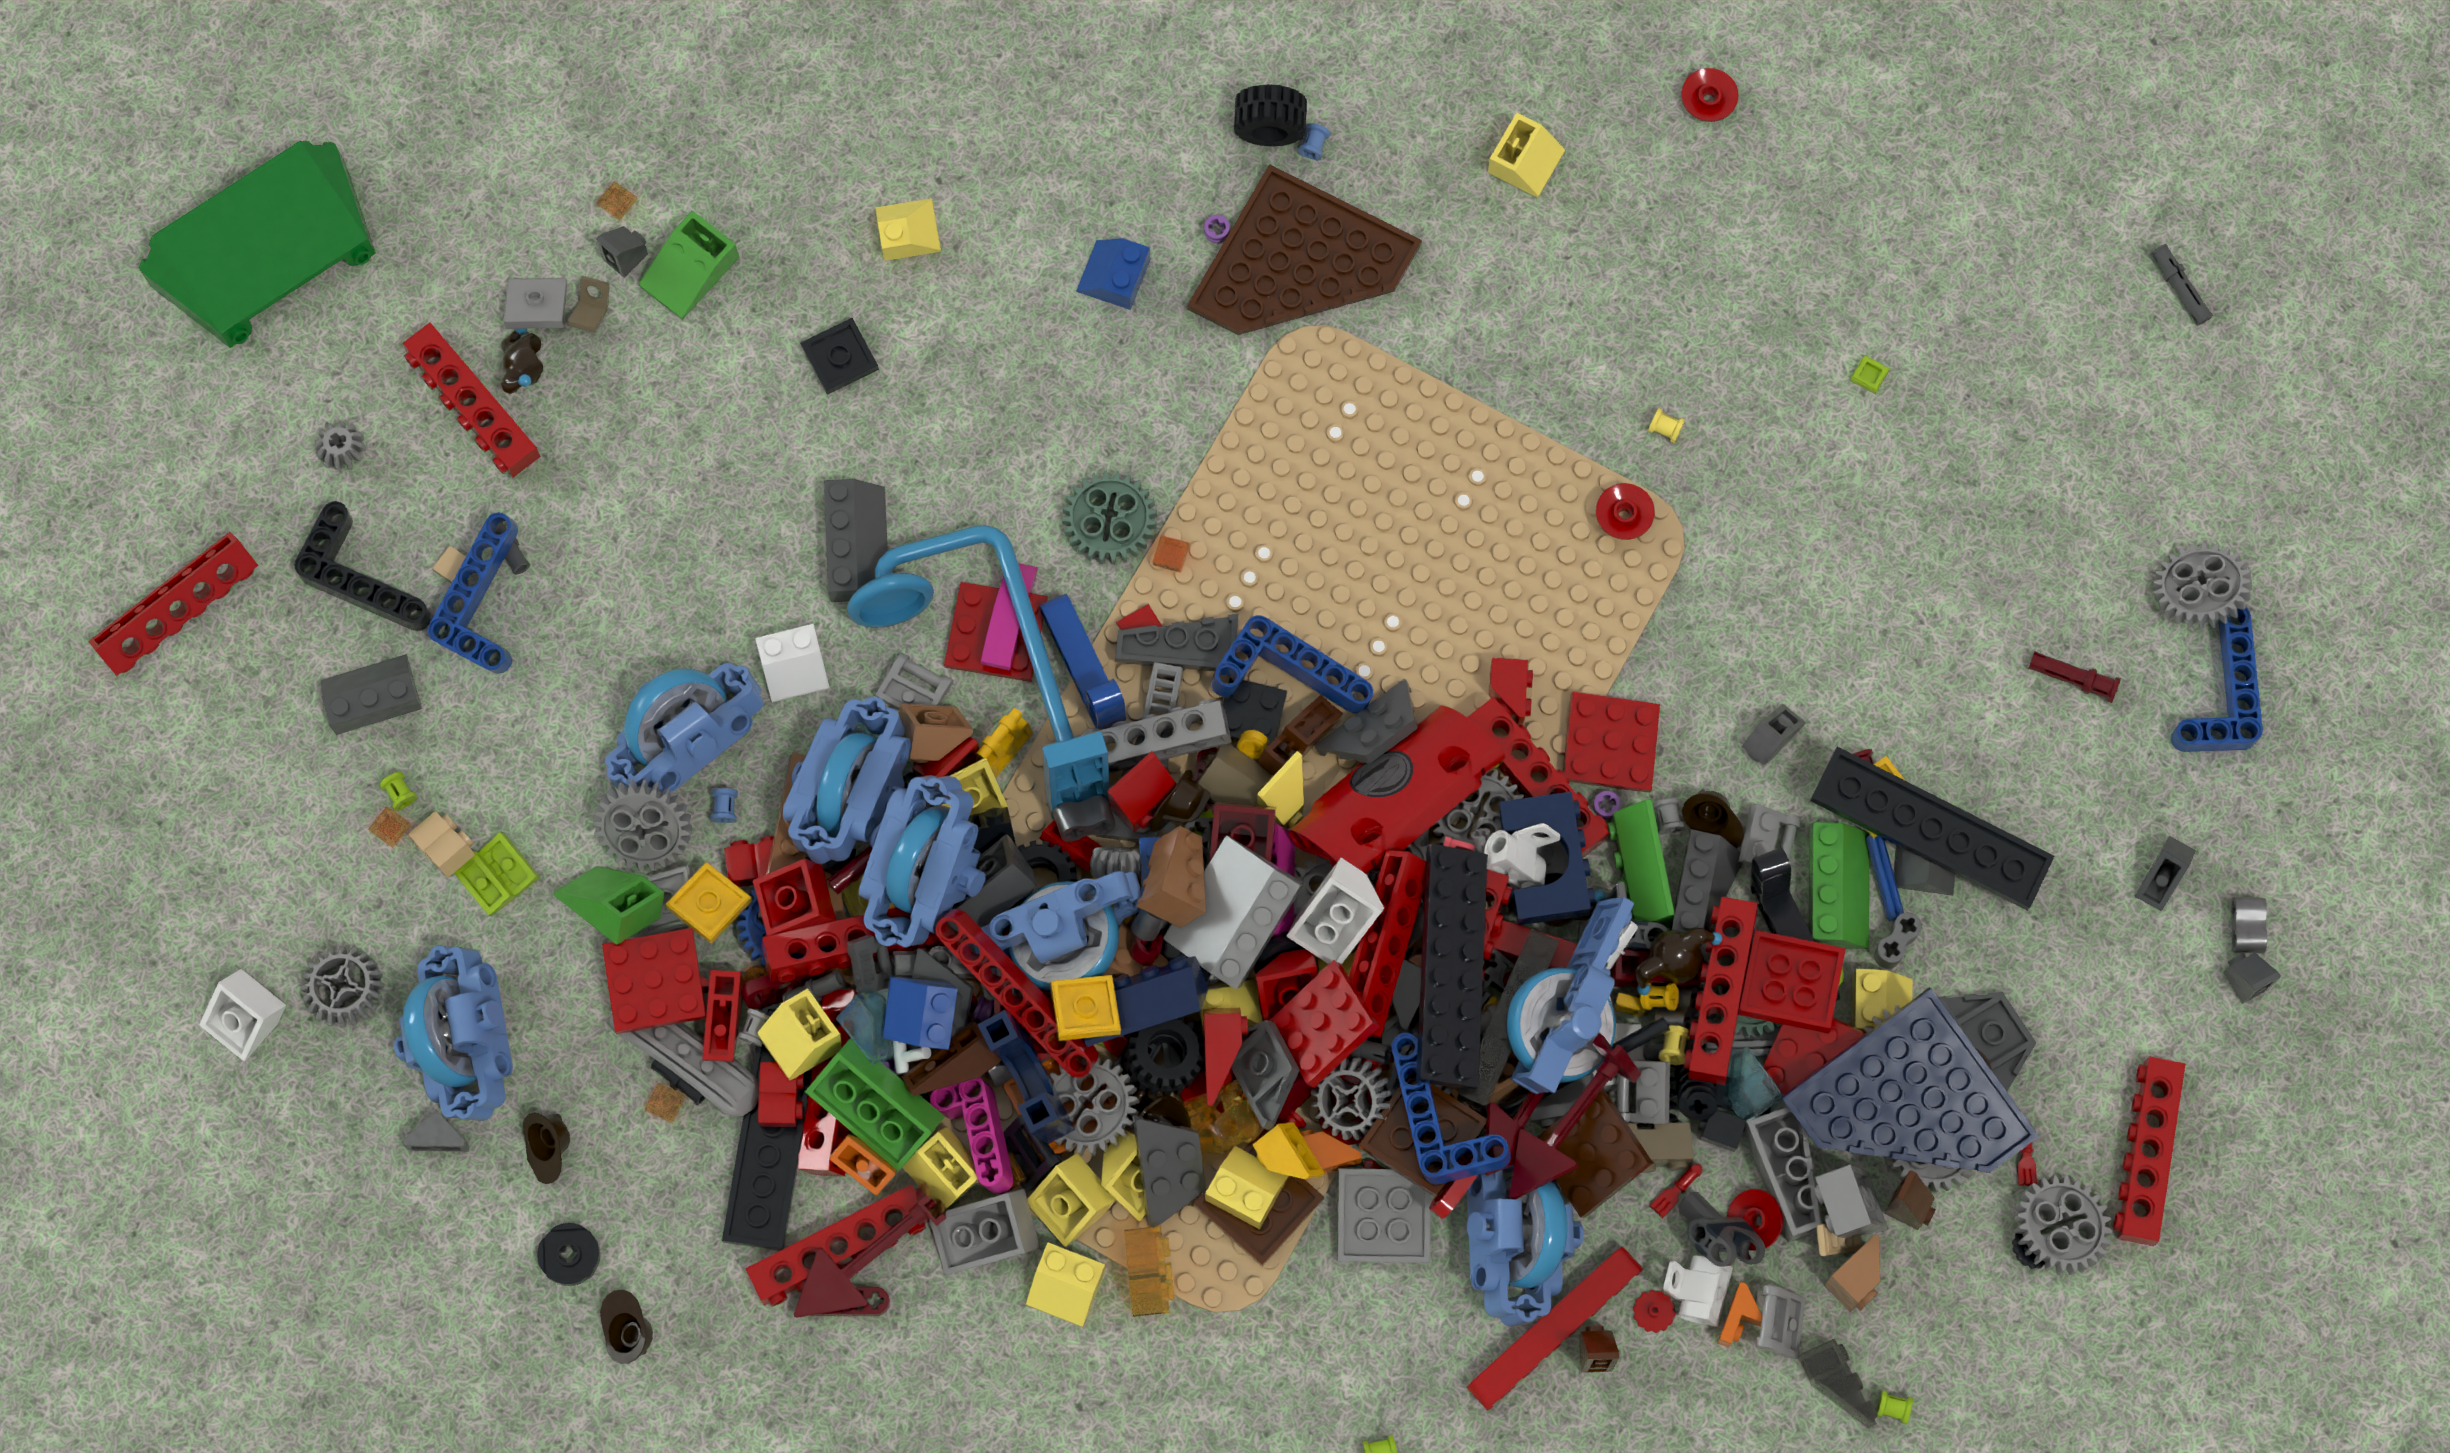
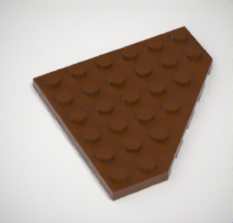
M1269 164L1189 301L1187 310L1237 335L1395 292L1419 250L1422 240Z

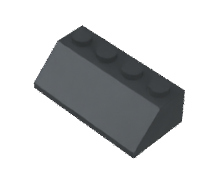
M856 479L824 480L828 593L831 602H846L851 599L852 595L860 587L875 579V568L878 560L888 551L885 487Z

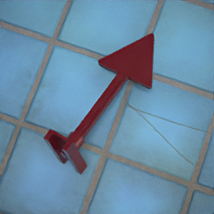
M1599 1033L1592 1044L1604 1060L1596 1069V1075L1546 1141L1540 1140L1524 1129L1519 1131L1509 1193L1511 1199L1516 1200L1578 1167L1576 1161L1558 1151V1147L1606 1083L1612 1081L1617 1073L1633 1083L1641 1075V1072L1622 1046L1617 1044L1613 1049L1602 1034Z
M1529 1091L1513 1119L1494 1102L1487 1105L1486 1136H1502L1506 1140L1511 1152L1509 1164L1502 1169L1514 1165L1519 1131L1524 1129L1525 1124L1545 1092L1534 1094ZM1494 1146L1489 1150L1488 1156L1497 1158L1503 1154L1504 1149ZM1502 1169L1495 1170V1171H1491V1172H1487V1173H1485V1175H1486V1176L1491 1175V1174L1496 1173V1172H1498V1171H1500V1170H1502Z
M924 1182L916 1189L917 1204L908 1210V1215L843 1268H840L822 1247H819L794 1310V1317L798 1318L867 1305V1299L850 1279L916 1224L921 1225L929 1218L938 1226L946 1219L945 1204L942 1201L937 1203L934 1198H930L929 1185Z

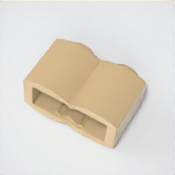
M434 811L413 829L408 836L425 856L449 878L475 855L470 848L474 843L462 830L458 834L454 831L458 827L447 814L441 817Z

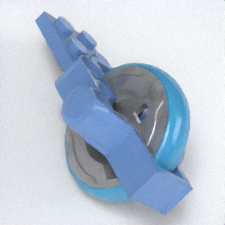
M1625 897L1598 901L1567 968L1560 966L1538 972L1527 979L1516 991L1507 1014V1034L1511 1048L1519 1062L1510 1080L1534 1094L1543 1092L1555 1093L1560 1082H1572L1582 1079L1593 1073L1604 1059L1592 1042L1600 1033L1612 1047L1616 1031L1615 1014L1609 999L1615 981L1614 978L1610 977V970L1605 965L1609 956L1616 951L1619 945L1618 937L1622 929L1631 920V910L1634 902Z

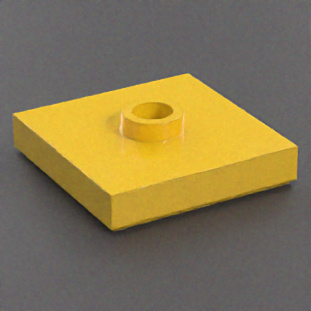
M706 862L665 905L666 909L712 944L752 902V898Z
M1112 975L1051 981L1050 987L1059 1041L1120 1035L1121 1027Z

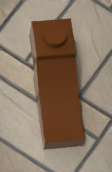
M1320 695L1285 726L1282 734L1263 750L1257 763L1274 776L1297 751L1302 754L1303 759L1311 748L1341 719L1343 713Z

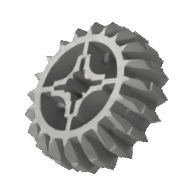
M344 946L339 947L338 954L332 948H328V957L324 958L321 954H317L316 957L319 963L317 965L312 962L308 963L312 973H303L302 977L309 983L301 985L300 989L307 993L302 997V1000L305 1004H310L307 1010L310 1014L316 1013V1019L319 1022L326 1019L328 1026L332 1027L338 1020L339 1026L344 1028L347 1023L346 1019L349 1018L351 1024L355 1026L358 1024L357 1015L360 1014L366 1020L368 1019V1014L365 1012L367 1008L371 1011H376L377 1007L371 1002L372 999L382 1000V995L375 990L384 988L383 982L378 981L383 974L380 970H374L377 966L375 960L368 961L369 955L366 952L358 955L356 947H352L348 954ZM339 965H344L340 966V969L336 974L325 975L330 969ZM354 966L363 971L365 988L353 982L355 975L353 973ZM345 981L349 987L341 988L339 991L333 985H343ZM319 986H324L326 989L331 990L330 1000L332 1002L330 1007L321 1002ZM349 998H359L354 1004L340 1008L344 1007L345 1002Z
M1347 1057L1317 1085L1319 1088L1311 1090L1310 1094L1318 1097V1100L1311 1102L1310 1106L1314 1108L1319 1107L1320 1112L1315 1114L1314 1118L1320 1119L1323 1117L1325 1121L1322 1124V1128L1326 1129L1332 1126L1331 1133L1333 1136H1337L1342 1132L1344 1140L1350 1139L1352 1135L1355 1140H1360L1363 1138V1134L1366 1135L1377 1118L1383 1119L1381 1115L1383 1109L1390 1108L1389 1100H1386L1385 1097L1392 1095L1393 1091L1390 1089L1384 1090L1383 1085L1389 1082V1079L1384 1078L1380 1080L1378 1076L1381 1074L1382 1069L1377 1068L1371 1071L1372 1062L1366 1061L1362 1065L1360 1057H1355L1352 1061ZM1352 1075L1362 1081L1357 1085H1352L1347 1080L1343 1081L1339 1076ZM1368 1090H1370L1372 1096V1108L1366 1097ZM1358 1091V1092L1354 1095V1096H1355V1100H1353V1101H1354L1355 1103H1353V1104L1351 1103V1104L1345 1106V1105L1349 1102V1100H1348V1097H1350L1349 1094ZM1331 1092L1334 1093L1337 1099L1335 1107L1332 1103ZM1346 1112H1351L1356 1117L1360 1116L1364 1121L1352 1122L1343 1118L1342 1115Z

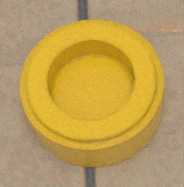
M1247 730L1240 735L1237 748L1248 757L1259 759L1269 742L1263 733L1256 730Z

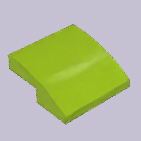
M499 832L479 852L473 851L475 855L454 872L488 916L494 915L540 878V875L503 832Z

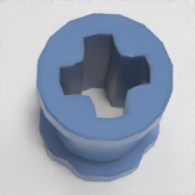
M1309 123L1306 125L1307 133L1303 144L1299 145L1298 153L1303 157L1319 161L1322 158V147L1325 139L1329 138L1330 131L1322 125Z
M729 788L711 790V796L714 797L713 814L710 815V820L715 823L737 822V817L734 815L735 798L738 797V791Z

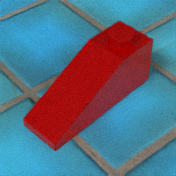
M710 970L703 1061L734 1062L743 1001L741 988L744 985V978L739 971Z
M1240 1007L1203 1009L1207 1106L1214 1105L1242 1045V1035L1248 1034L1247 1016H1241Z

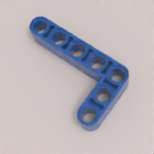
M500 512L493 513L486 519L428 627V634L434 642L496 674L504 673L511 667L512 656L510 652L467 629V626L518 534L516 522ZM502 521H506V531L497 535V525ZM488 547H492V557L483 561V551ZM473 573H478L479 580L477 584L469 587L468 578ZM463 599L464 608L462 611L455 613V602ZM445 625H449V635L441 639L439 636L440 629ZM474 638L476 642L475 648L471 652L466 653L465 643L469 639ZM500 652V662L495 666H491L490 658L492 654Z
M1061 595L1039 605L1045 623L1095 728L1103 730L1110 728L1116 722L1126 721L1125 702L1115 679L1108 680L1068 595Z
M2247 607L2244 610L2237 608V618L2240 620L2241 625L2232 624L2228 619L2229 614L2227 615L2226 624L2219 619L2228 717L2182 720L2171 734L2172 745L2179 751L2247 750L2252 748L2262 735L2263 726L2252 621ZM2231 644L2240 645L2243 653H2236L2232 649ZM2234 672L2244 674L2246 681L2241 682L2237 680ZM2242 700L2249 705V710L2241 709L2237 701ZM2240 729L2250 731L2252 739L2244 738L2240 733ZM2210 730L2219 731L2223 739L2217 740L2213 738ZM2180 731L2189 732L2193 740L2187 741L2183 739Z
M1261 615L1253 616L1247 621L1217 666L1211 680L1213 691L1219 696L1228 697L1237 690L1258 656H1261L1348 712L1357 714L1369 705L1373 697V687L1367 680ZM1258 629L1264 636L1256 637L1250 630ZM1276 645L1286 646L1289 652H1279L1276 649ZM1235 653H1245L1248 657V660L1238 659ZM1301 661H1310L1313 664L1314 668H1305L1301 664ZM1227 675L1232 678L1233 683L1226 684L1221 681L1219 676ZM1326 677H1335L1339 681V684H1330L1327 681ZM1351 693H1361L1364 700L1358 701L1354 699Z
M1410 1033L1397 1035L1392 1042V1052L1419 1166L1425 1179L1434 1185L1443 1184L1506 1167L1510 1162L1511 1152L1506 1140L1502 1136L1488 1135L1445 1146L1431 1085L1422 1082L1415 1085L1406 1083L1410 1075L1417 1073L1418 1040ZM1412 1045L1415 1047L1414 1052L1408 1056L1400 1054L1403 1046ZM1419 1103L1429 1105L1428 1110L1423 1114L1413 1112L1414 1107ZM1426 1132L1436 1134L1435 1139L1427 1144L1420 1141L1421 1136ZM1494 1146L1504 1149L1503 1154L1497 1158L1488 1156L1489 1150ZM1463 1154L1473 1156L1472 1162L1468 1165H1459L1457 1161ZM1434 1161L1443 1163L1442 1169L1439 1172L1430 1173L1427 1171L1430 1163Z

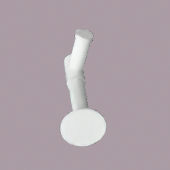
M888 989L878 991L877 994L882 995L887 1002ZM893 1040L896 1075H903L909 1071L908 1062L931 1057V1050L928 1047L907 1051L906 1043Z

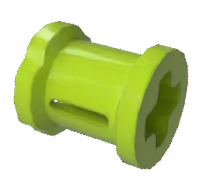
M401 771L390 774L379 784L382 791H386L393 801L392 807L395 811L406 808L418 798L416 793L411 792L404 781L405 776Z
M1882 1390L1876 1417L1881 1418L1884 1415L1900 1419L1903 1424H1907L1912 1410L1913 1397L1908 1396L1905 1399L1889 1395L1888 1391Z
M1393 1434L1388 1435V1438L1370 1443L1367 1440L1362 1441L1364 1453H1397Z

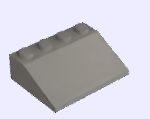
M1226 835L1204 871L1206 913L1182 928L1172 924L1163 939L1187 957L1196 956L1202 968L1234 989H1238L1244 983L1305 883Z

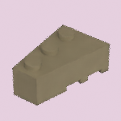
M1627 1123L1653 1161V1164L1642 1173L1655 1172L1656 1167L1668 1166L1669 1171H1679L1687 1169V1164L1692 1163L1694 1156L1690 1123L1652 1124L1653 1126L1637 1127V1123Z

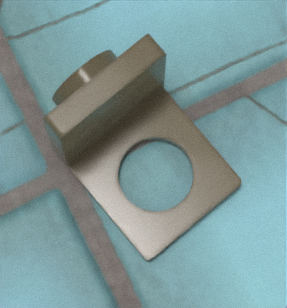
M586 276L581 277L580 300L568 319V326L593 333L596 332L608 310L610 285L608 282ZM587 287H597L601 291L602 296L599 298L591 296L587 291Z

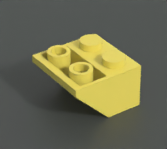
M1516 112L1489 159L1488 173L1539 198L1564 155L1565 149L1541 124Z
M808 988L781 1003L757 1032L759 1038L789 1081L834 1056L842 1048L840 1033Z
M948 1126L930 1138L902 1167L919 1187L926 1182L930 1188V1198H934L937 1203L942 1201L945 1204L946 1210L978 1182L971 1152Z

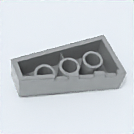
M1788 1107L1747 1121L1743 1132L1768 1193L1776 1198L1783 1214L1782 1229L1788 1243L1816 1233L1817 1225L1821 1224L1818 1198L1814 1189V1168L1810 1155L1809 1135Z

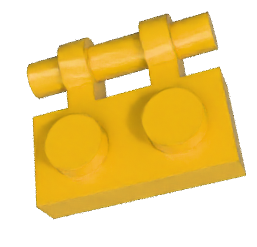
M1013 708L1008 715L1002 716L998 721L1000 725L991 736L987 735L981 743L983 745L976 752L981 759H987L995 778L999 776L1033 735L1029 723L1022 718L1023 714L1016 708Z

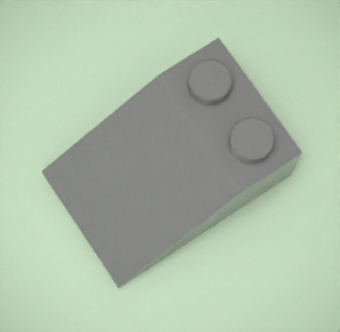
M1848 1165L1816 1177L1818 1185L1814 1187L1820 1204L1825 1203L1828 1211L1825 1221L1831 1233L1835 1232L1837 1237L1847 1238L1889 1230L1868 1171Z
M1024 1189L947 1210L946 1219L938 1226L930 1220L945 1275L1040 1249Z

